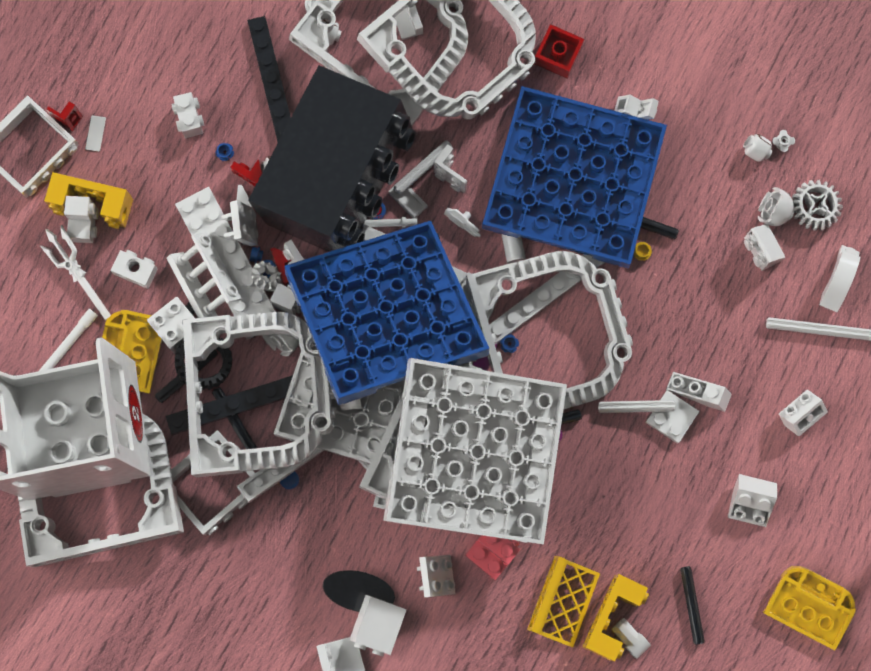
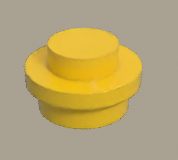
M646 242L637 243L633 254L634 257L640 261L649 259L652 254L651 246Z

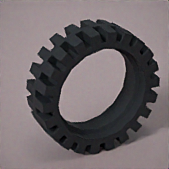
M181 341L175 354V368L180 380L184 381L186 385L184 341ZM216 348L222 356V367L212 377L198 378V382H201L202 390L207 388L211 390L213 387H218L228 378L232 368V352L229 348Z

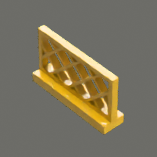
M554 556L527 630L573 648L600 573L560 556ZM566 565L574 568L575 576L566 578L564 573ZM586 573L594 575L591 584L585 586L581 576ZM578 578L582 588L572 592L568 581ZM565 583L569 594L560 597L557 589ZM583 590L586 596L585 601L577 604L574 594ZM571 596L575 606L565 610L561 600ZM559 602L562 612L553 616L550 610L551 605ZM576 609L579 614L578 620L571 623L567 613ZM564 615L568 625L558 629L555 618ZM552 621L555 631L549 634L543 632L544 624ZM570 628L572 633L570 642L563 640L560 631Z

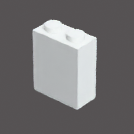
M365 595L350 641L355 642L354 647L363 650L366 647L372 648V653L383 656L386 653L391 655L407 609Z

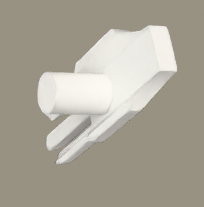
M447 208L444 215L457 226L466 230L474 237L481 236L478 233L480 230L468 221L471 217L468 211L462 214L457 209Z

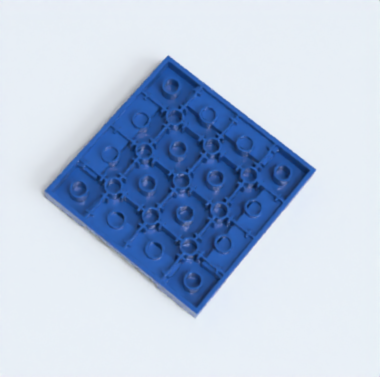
M521 86L482 223V229L515 238L523 237L592 256V259L629 269L667 125Z
M431 220L285 265V275L314 340L338 406L375 394L379 388L404 381L408 359L410 358L459 366L489 355L490 348Z

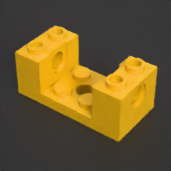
M52 172L44 202L53 210L54 214L64 216L66 196H76L78 194L79 197L96 198V201L103 203L100 215L105 218L104 221L109 227L115 229L126 227L133 203V198L126 189Z
M620 574L615 575L582 647L610 661L620 659L624 648H622L623 643L601 632L609 626L611 619H608L610 612H615L619 601L616 600L617 598L637 607L645 604L649 593H647L648 588Z

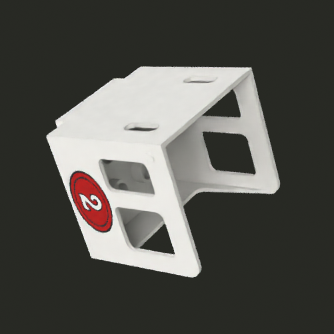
M101 337L96 339L98 358L96 360L17 376L0 371V406L3 430L0 429V445L5 448L8 474L0 471V490L26 500H32L47 496L59 497L130 483L133 479L151 476L135 361Z

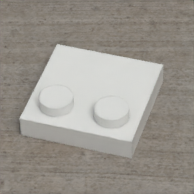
M666 390L660 400H674L675 411L652 412L645 423L678 444L699 411Z

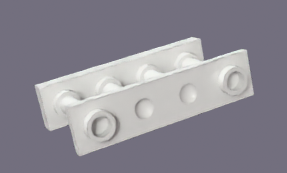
M207 233L194 234L191 236L195 243L193 247L186 253L170 254L166 259L197 317L218 316L215 309L225 301L226 303L239 301L242 298ZM199 252L204 261L193 270L188 260ZM208 268L213 278L202 286L197 276ZM217 284L221 295L210 302L206 293Z

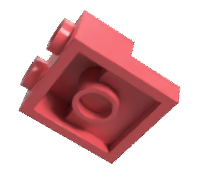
M481 535L465 556L496 580L520 551L518 548L519 543L516 540Z

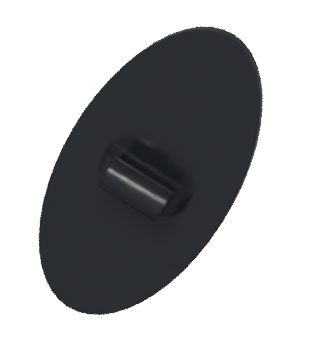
M343 570L334 572L324 579L322 585L324 593L330 600L352 611L360 612L365 595L393 604L395 601L394 591L385 581L361 571Z

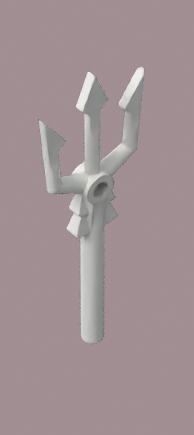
M60 226L62 239L66 240L72 250L70 257H68L57 241V235L49 229H45L49 241L53 242L65 261L59 263L52 254L51 249L44 246L40 247L58 269L66 268L69 270L73 281L80 283L103 318L107 320L111 314L84 277L86 272L80 269L81 266L78 265L76 260L77 249L64 227Z

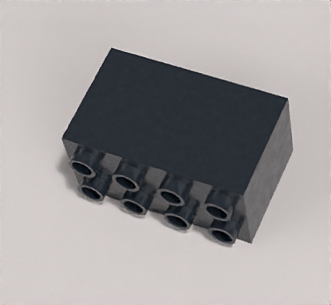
M318 65L248 199L266 225L328 252L363 242L365 238V231L361 229L368 216L374 218L378 214L382 205V197L378 195L384 183L391 185L396 179L399 164L395 161L401 150L406 152L410 150L416 137V131L412 129L410 116L407 115L401 99Z

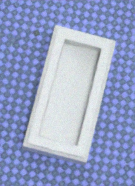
M394 186L388 191V194L413 219L428 207L410 187L402 194H398L394 190Z

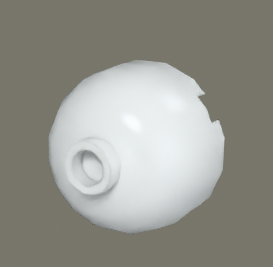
M774 187L772 188L774 191L772 193L768 191L760 203L758 211L762 212L761 217L758 216V220L770 226H780L793 217L794 204L787 192Z
M262 335L266 343L274 351L276 347L282 351L280 353L282 356H289L299 344V340L291 335Z

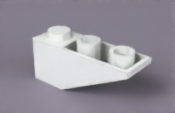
M676 372L672 373L666 389L707 407L724 412L732 395L726 387Z

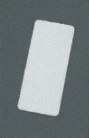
M91 116L86 150L100 151L106 117Z

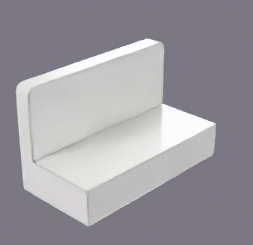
M415 5L411 8H405L394 18L397 21V27L402 40L423 34V26Z

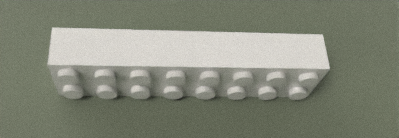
M210 187L176 203L175 205L191 235L207 233L242 299L227 303L233 315L275 312L265 291L254 284L251 278L252 267L239 242L234 239L227 240V238H224V234L232 232L228 221L222 220V215L224 214Z

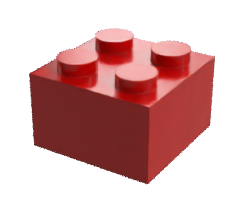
M550 24L535 55L534 64L568 79L582 49L584 39Z

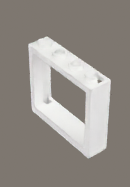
M28 95L0 122V143L33 110L57 131L67 143L24 187L0 166V174L26 198L32 196L37 191V187L42 182H46L51 177V173L55 169H59L64 164V160L69 155H73L79 146L78 142Z
M218 430L210 436L217 444L227 442ZM233 448L228 449L231 455L234 453ZM190 454L171 469L173 482L191 468ZM246 471L250 477L255 474L254 471ZM240 494L206 525H203L178 496L181 510L205 536L216 532L219 528L218 524L222 521L227 522L233 517V511L237 508L242 509L248 503L244 496Z

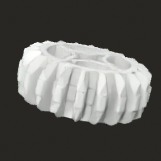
M810 180L808 185L803 183L801 185L802 188L798 187L796 189V193L792 195L794 199L793 211L797 213L794 219H801L799 225L806 223V229L812 225L813 231H816L818 227L820 230H824L825 226L829 228L832 226V223L837 222V217L841 215L839 210L843 208V205L838 204L842 201V198L836 197L839 191H832L834 185L828 188V182L826 181L821 185L820 180H817L816 183ZM810 192H817V193H820V194H822V195H821V196H815V195H813V194L810 195L809 193H810ZM826 198L830 203V211L828 210L829 207L825 203ZM803 200H805L804 203H805V204L807 205V207H808V211H807V212L804 210ZM821 200V202L819 203L818 208H815L814 210H812V208L814 207L815 203H818V201ZM818 214L825 218H814L811 215Z

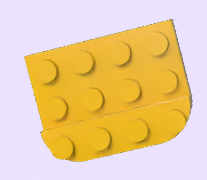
M129 310L115 312L106 320L102 338L135 361L139 392L149 394L162 339L147 321L152 315Z
M790 566L781 574V579L763 613L835 651L856 611L853 596L844 587L808 568Z

